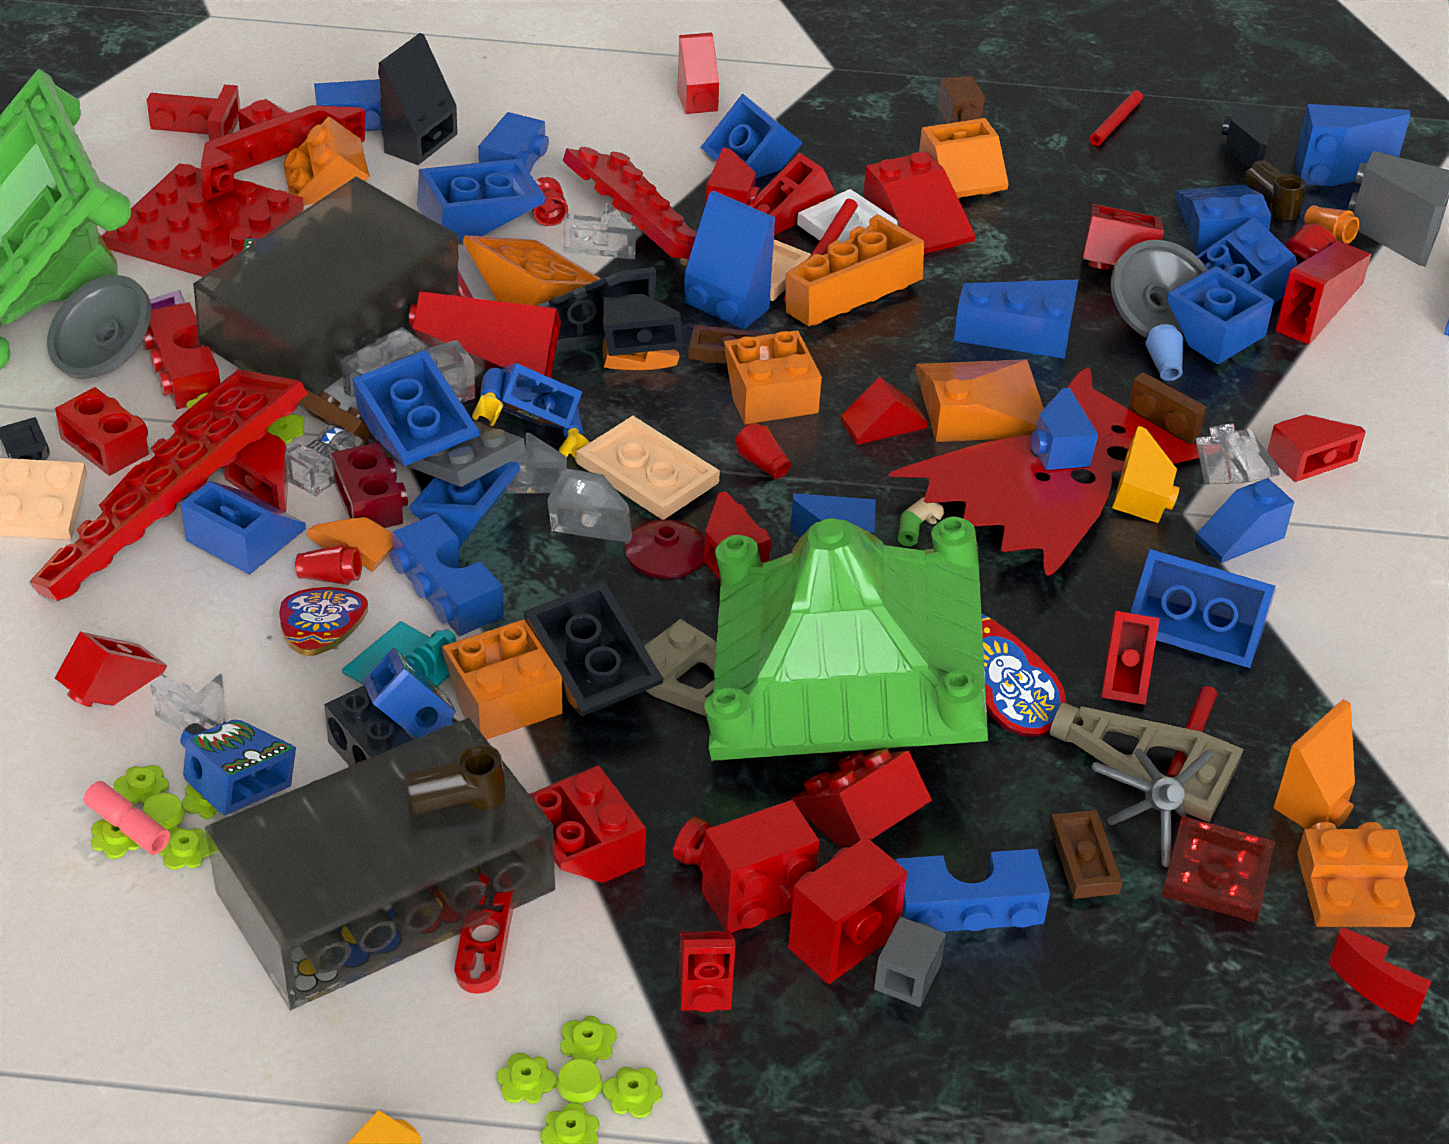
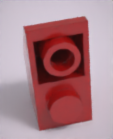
M726 491L718 494L705 531L704 563L720 581L715 551L717 546L727 537L742 535L752 538L757 543L761 563L769 562V553L772 549V542L768 532L764 528H760L748 515L744 506L738 504Z
M730 931L680 932L679 979L681 1011L698 1010L700 1012H713L716 1010H731L735 938Z

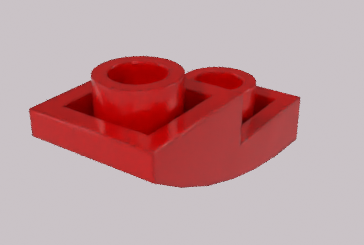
M1342 927L1329 965L1363 997L1390 1014L1414 1025L1431 980L1384 961L1389 946Z

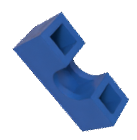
M437 513L392 532L394 550L390 552V557L395 570L399 574L404 573L412 582L417 595L421 599L426 598L434 607L438 619L443 624L448 623L459 637L504 617L502 584L481 561L468 567L460 568L458 536Z
M1038 849L990 852L986 880L980 883H965L955 879L948 872L943 855L896 859V862L907 871L901 917L917 923L927 924L941 932L958 930L979 931L985 928L1028 927L1044 924L1050 891Z

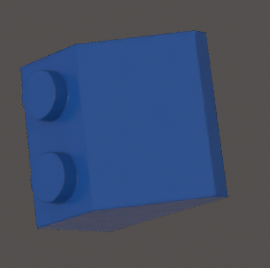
M742 93L700 148L716 162L722 148H730L756 172V179L782 170L803 142Z
M1217 266L1174 289L1167 296L1169 305L1189 347L1216 364H1220L1266 336L1274 303L1272 298Z

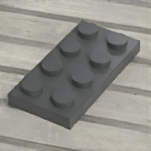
M473 421L479 429L480 436L406 466L462 487L526 454L527 451L522 437L484 425L478 421ZM374 436L367 438L369 444L378 442ZM381 445V448L386 458L392 457L394 462L400 463L386 448H384Z

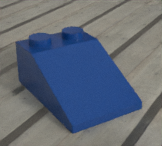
M1307 104L1294 158L1297 176L1302 178L1306 185L1336 186L1355 181L1361 162L1368 163L1373 151L1399 157L1411 115L1410 110Z
M521 159L419 169L417 207L440 245L458 244L463 242L465 235L483 236L545 202L544 194Z
M1246 185L1176 190L1175 197L1196 256L1253 217L1268 230L1270 228L1271 213L1264 196Z
M713 190L708 196L685 270L684 303L742 330H745L767 312L770 305L775 217Z
M427 350L352 378L359 414L374 438L403 466L480 436L479 429Z

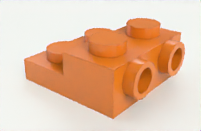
M1321 822L1315 824L1310 829H1304L1297 855L1316 927H1411L1415 912L1404 880L1408 863L1397 829H1383L1376 822L1364 823L1357 829H1337L1336 825L1331 822Z

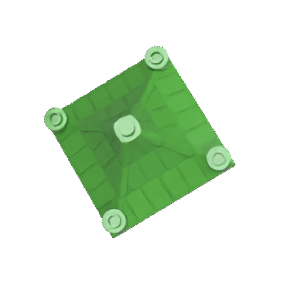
M40 69L35 72L0 115V327L3 323L10 324L51 300H66L78 288L94 279L107 275H117L118 266L116 258L99 234L97 225L107 231H114L117 228L123 227L131 215L129 198L100 181L86 151L83 149L78 135L75 133L73 126L77 124L81 116L80 101L55 85L51 76ZM0 336V369H2L10 358L8 341Z
M948 517L937 523L932 529L933 549L916 550L883 545V542L869 531L846 520L829 518L812 525L800 537L793 548V553L764 563L760 562L758 546L752 538L732 535L723 540L715 551L721 587L714 691L706 699L704 705L710 730L709 751L711 761L988 741L979 554L974 525L968 520L959 517Z

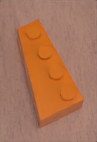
M876 214L869 219V226L865 229L860 226L850 231V238L843 243L837 240L827 246L826 254H814L785 273L786 312L807 326L818 325L826 319L841 313H847L855 307L867 302L876 301L884 295L896 290L905 289L908 285L923 280L924 240Z

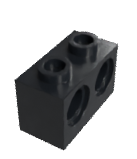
M364 685L324 704L329 744L375 797L406 782L405 773L415 771L413 739L399 724L372 703Z

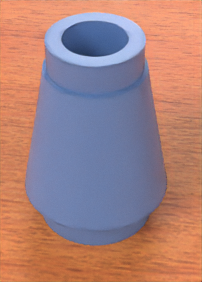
M1158 325L1148 333L1146 348L1160 373V377L1165 381H1173L1180 378L1183 374V336L1173 325Z

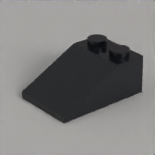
M604 580L524 611L525 621L562 676V695L581 716L663 684L662 675Z

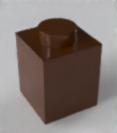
M972 76L940 80L937 108L947 124L981 119L983 117L985 95Z

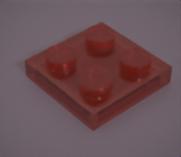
M1182 816L1162 897L1257 922L1275 841Z

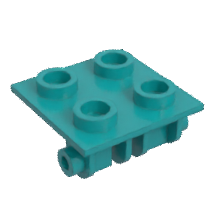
M400 621L342 669V673L365 686L363 679L394 647L434 684L440 686L450 677L442 646L457 640L453 632L448 629L443 631L436 630L430 638Z

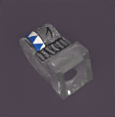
M329 425L320 433L317 439L304 447L296 443L285 451L289 482L317 497L334 484L331 452L363 446V440L337 425ZM309 473H310V480H308V479L306 478V476H307Z

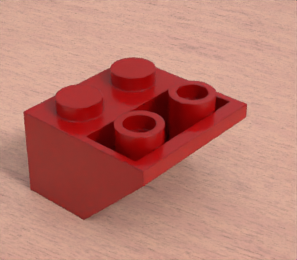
M888 748L877 750L867 756H864L862 751L846 756L838 762L840 769L830 775L828 772L810 778L803 784L806 790L791 798L799 811L837 846L854 845L864 837L871 840L932 801L909 750L889 753Z
M599 765L515 800V806L560 870L604 883L645 865L646 827Z

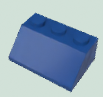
M1150 549L1130 613L1160 618L1157 641L1251 668L1274 599L1276 586Z

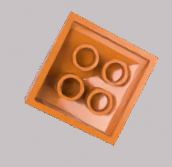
M465 235L463 239L464 246L497 301L537 306L601 279L537 240Z
M1027 359L916 364L915 371L936 442L999 440L1031 435L1036 430L1039 414L1044 408Z

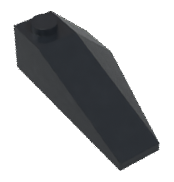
M654 267L616 272L537 305L556 308L559 314L561 325L557 346L604 340V297L642 293L655 300L656 270Z

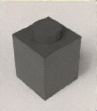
M900 916L878 958L874 990L921 1007L941 966L946 933L933 929L927 924L917 923Z

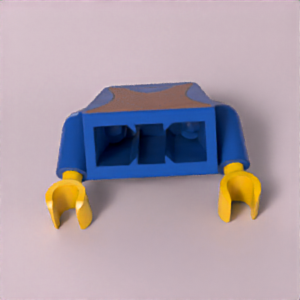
M517 363L505 366L502 369L491 368L485 373L480 399L472 414L474 420H477L479 416H483L491 422L490 426H494L501 410L537 425L562 428L566 440L559 448V452L564 457H567L570 453L575 458V461L576 451L590 443L582 435L583 428L578 407L582 391Z

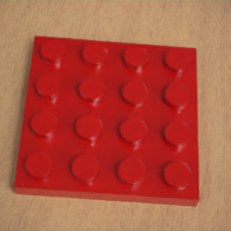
M179 163L131 208L130 218L123 227L117 228L114 231H106L101 237L109 250L230 285L241 274L245 239L274 240L304 210L303 197L234 178L233 191L205 200L202 198L201 169L190 164Z

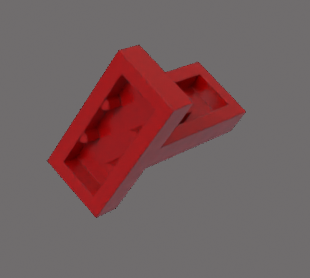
M224 84L218 99L151 92L146 99L150 128L154 130L208 134L209 141L233 133L239 121L238 110L241 108L238 85Z

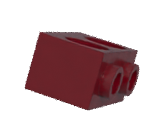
M377 442L331 452L334 484L348 518L366 517L384 528L403 524L402 507L408 506L406 488L403 482H396L397 473L393 458L385 457L380 443Z

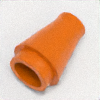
M1312 205L1308 208L1304 217L1305 224L1314 223L1321 225L1332 232L1336 242L1340 241L1345 244L1350 243L1356 237L1360 226L1358 217H1355L1353 212L1349 210Z

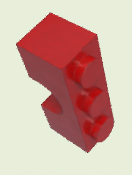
M190 302L151 310L149 327L143 340L144 348L146 351L149 350L151 364L154 372L158 373L163 395H171L176 410L186 408V403L189 400H197L199 395L209 393L220 384L219 368L209 346L202 347L199 322Z

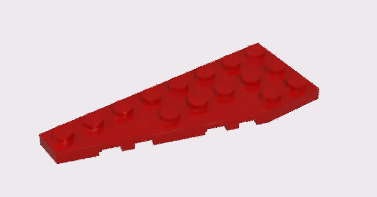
M238 369L179 416L171 425L175 433L167 440L164 438L158 439L151 447L155 455L150 460L135 465L98 505L103 511L100 516L94 521L90 519L85 520L76 529L80 538L75 543L59 548L29 582L37 593L55 601L75 594L83 580L93 572L106 568L112 562L113 555L124 546L131 545L140 540L148 526L157 519H162L171 514L176 509L177 502L188 493L196 492L207 483V478L218 468L225 467L235 461L238 457V452L247 444L264 437L268 432V427L277 419L286 417L294 412L298 406L297 403L308 395L301 381Z

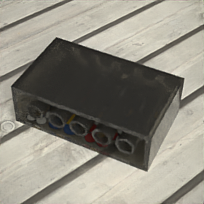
M356 176L193 283L199 343L204 347L209 346L212 352L241 370L301 381L305 389L318 395L321 390L325 391V389L340 378L347 376L362 362L375 356L382 344L401 337L406 330L411 328L409 324L410 309L413 303L417 304L419 291L453 296L458 293V234Z
M469 717L205 826L216 893L290 1011L461 933L464 926L465 929L471 926L473 928L487 922V918L493 914L492 912L483 911V909L497 912L503 911V904L493 905L496 893L513 890L511 908L513 910L555 891L553 824L503 760L506 796L497 807L489 810H477L463 803L417 815L413 814L405 773L456 762L466 748L474 745L485 744L491 746ZM483 873L488 878V883L485 885L478 878ZM485 893L484 905L479 904Z

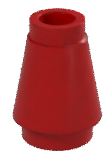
M751 423L737 435L735 446L738 448V454L768 475H771L775 480L782 478L788 473L792 463L767 426Z
M347 543L306 553H298L295 561L296 574L299 579L307 578L309 580L349 585L351 581H358L361 577L362 559L358 547H350Z

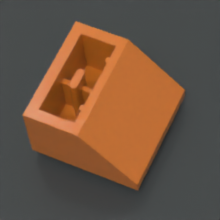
M328 117L321 125L313 127L307 139L298 148L291 150L283 163L289 194L303 197L304 205L345 201L370 177L361 139L331 117Z
M986 118L922 127L919 152L927 151L944 168L958 199L965 196L991 194L996 191L1008 190V179L999 136Z
M798 330L724 341L733 401L744 425L819 413L822 376Z
M525 619L442 646L443 655L461 711L480 742L562 714V676Z

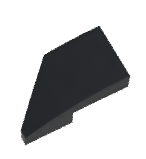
M36 417L0 427V445L6 458L46 460L49 457L50 449Z

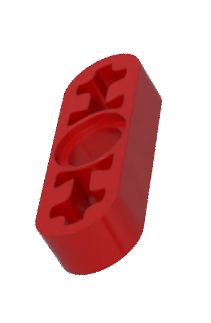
M490 871L476 877L470 885L454 966L458 985L469 993L481 994L489 992L498 985L501 979L515 903L512 880L502 872ZM490 885H494L491 888L496 887L500 891L494 897V910L487 909L485 894L490 892ZM482 925H491L499 930L495 938L485 942L477 941L471 936L472 932ZM476 953L484 954L483 961L486 971L481 972L480 978H471L470 971L474 970L476 966Z

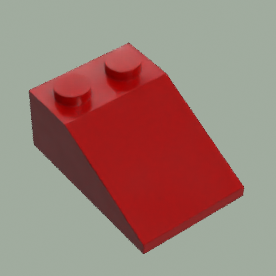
M927 151L916 152L912 155L896 159H886L880 163L866 166L863 198L896 219L899 227L924 240V254L975 241V233L944 168Z
M1092 204L1083 259L1089 260V266L1110 269V265H1116L1119 258L1135 244L1147 240H1162L1164 228L1161 217Z

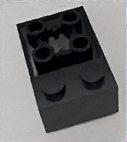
M419 33L380 61L378 68L384 153L415 165H420L458 134L457 105L425 35Z

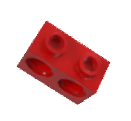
M96 387L55 408L61 440L108 476L149 455L146 438L148 436V429L145 422L139 416H134L124 409L115 398H109Z

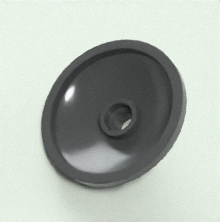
M1164 240L1140 242L1130 247L1119 258L1113 269L1111 291L1114 303L1128 325L1142 336L1148 338V333L1151 329L1158 325L1169 324L1176 327L1183 336V342H1186L1184 334L1169 305L1167 296L1169 292L1203 274L1208 269L1197 256L1176 243Z
M122 275L99 277L78 288L60 306L48 331L47 349L53 364L64 374L78 379L98 377L120 367L137 351L146 336L151 319V303L148 294L135 280Z

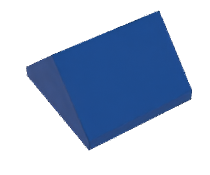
M508 462L462 487L435 477L409 506L410 510L420 520L437 513L458 536L460 549L499 502L521 470L519 462Z

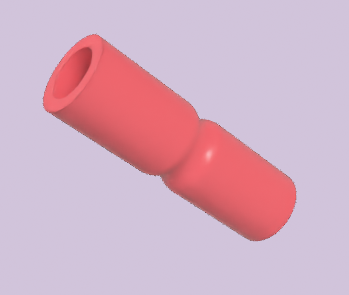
M97 781L87 789L84 795V803L110 824L119 827L123 834L149 854L156 855L167 846L171 836L170 832L141 809L134 808V805L104 781Z

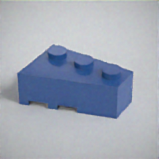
M1078 280L963 283L957 310L954 341L1065 359Z

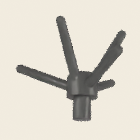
M1138 748L1134 754L1152 778L1151 782L1098 762L1093 763L1092 769L1095 772L1145 791V800L1108 817L1107 822L1109 825H1115L1150 808L1161 811V863L1164 867H1169L1171 865V810L1174 809L1180 817L1186 816L1187 813L1182 804L1185 796V790L1182 785L1214 756L1213 751L1206 750L1173 779L1170 777L1163 778L1148 756H1146L1142 749Z

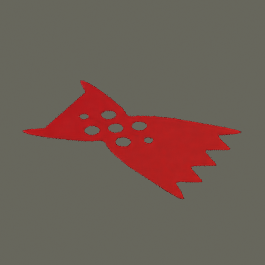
M1086 368L1075 376L1067 388L1071 389L1098 433L1090 467L1046 470L1040 459L1035 457L1030 451L1031 435L984 442L897 469L889 473V476L928 478L929 485L924 498L925 503L966 502L963 519L971 522L974 527L1003 525L1002 552L1042 549L1044 554V571L1046 576H1049L1065 562L1099 517L1111 490L1112 473L1122 471L1125 461L1111 458L1107 450L1113 446L1123 447L1128 450L1138 426L1147 429L1173 464L1219 452L1225 445L1190 444L1094 390L1092 387L1091 370ZM1119 425L1125 428L1126 432L1118 434L1113 432L1111 427ZM1076 469H1085L1092 472L1096 480L1090 484L1079 483L1071 477V472ZM1043 472L1048 474L1050 479L1048 481H1040L1035 477V474Z

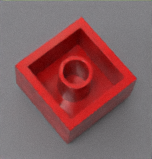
M793 800L705 830L702 894L725 931L733 933L744 928H754L768 919L785 913H792L794 885L805 873L816 871L819 839Z
M864 837L850 848L844 847L832 857L831 861L815 872L809 871L805 873L794 885L788 949L826 983L830 984L887 943L902 914L907 871L867 837Z

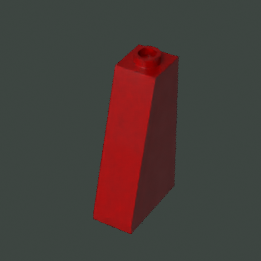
M1337 241L1295 266L1289 274L1276 332L1309 345L1364 283L1371 253Z
M419 291L417 304L413 303L410 309L409 324L413 327L421 341L487 370L491 368L502 369L505 366L517 363L549 378L552 377L561 319L556 308Z

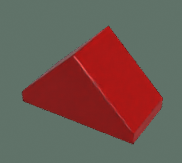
M881 377L841 415L842 424L857 445L928 428V421L913 400Z

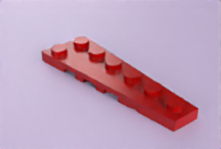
M579 147V150L566 148L563 162L583 180L593 179L596 182L594 189L600 195H609L614 198L612 205L617 210L632 215L630 221L643 230L649 238L671 257L689 260L697 232L692 230L684 222V218L675 212L670 206V202L658 193L656 186L651 184L643 176V172L633 165L629 156L615 151L610 152V155L601 154L589 147Z

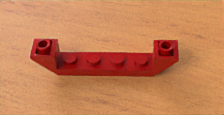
M311 105L206 142L201 161L202 198L209 200L233 191L234 173L288 154L307 139L313 127L321 125L328 117H331L359 137L361 143L364 142L365 109L361 107Z

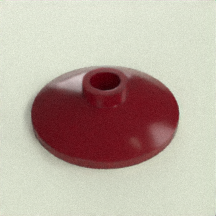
M671 519L653 520L639 525L630 532L625 542V555L628 562L637 571L645 575L661 579L680 578L695 572L704 564L705 537L698 529L685 522Z

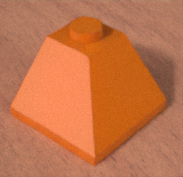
M1344 699L1296 741L1289 753L1274 809L1305 829H1310L1315 824L1321 822H1331L1336 827H1340L1353 809V804L1349 802L1355 784L1351 703Z

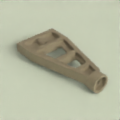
M679 619L644 646L663 677V684L648 689L646 692L656 698L706 716L704 705L706 699L714 691L715 679L702 689L687 686L676 679L698 662L707 664L715 673L717 643L711 637Z
M1065 702L1060 705L1050 729L1051 736L1066 742H1073L1107 766L1147 782H1151L1152 778L1141 765L1134 752L1132 755H1125L1103 741L1107 731L1138 738L1139 743L1135 750L1140 748L1145 754L1149 748L1154 746L1182 751L1187 756V760L1180 773L1206 750H1212L1214 756L1182 785L1185 790L1182 804L1185 807L1186 813L1210 822L1241 761L1244 751L1243 748L1200 731L1082 706L1079 709Z

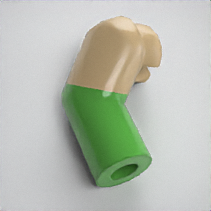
M923 497L905 510L900 518L898 541L904 546H914L918 542L920 524L924 520L929 524H936V518L940 520L944 514L942 505L939 503H925V497Z

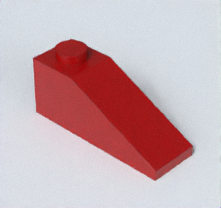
M799 153L748 206L775 217V236L797 225L799 212L831 198L835 191L824 169Z

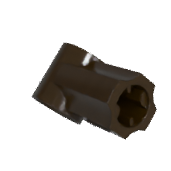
M1265 160L1254 162L1253 166L1246 171L1244 182L1251 189L1261 193L1264 199L1270 203L1269 211L1273 217L1281 220L1297 219L1301 213L1306 182L1299 176L1283 175Z
M485 744L466 748L456 762L405 773L414 815L466 803L473 809L489 810L502 803L506 796L501 755L497 749Z

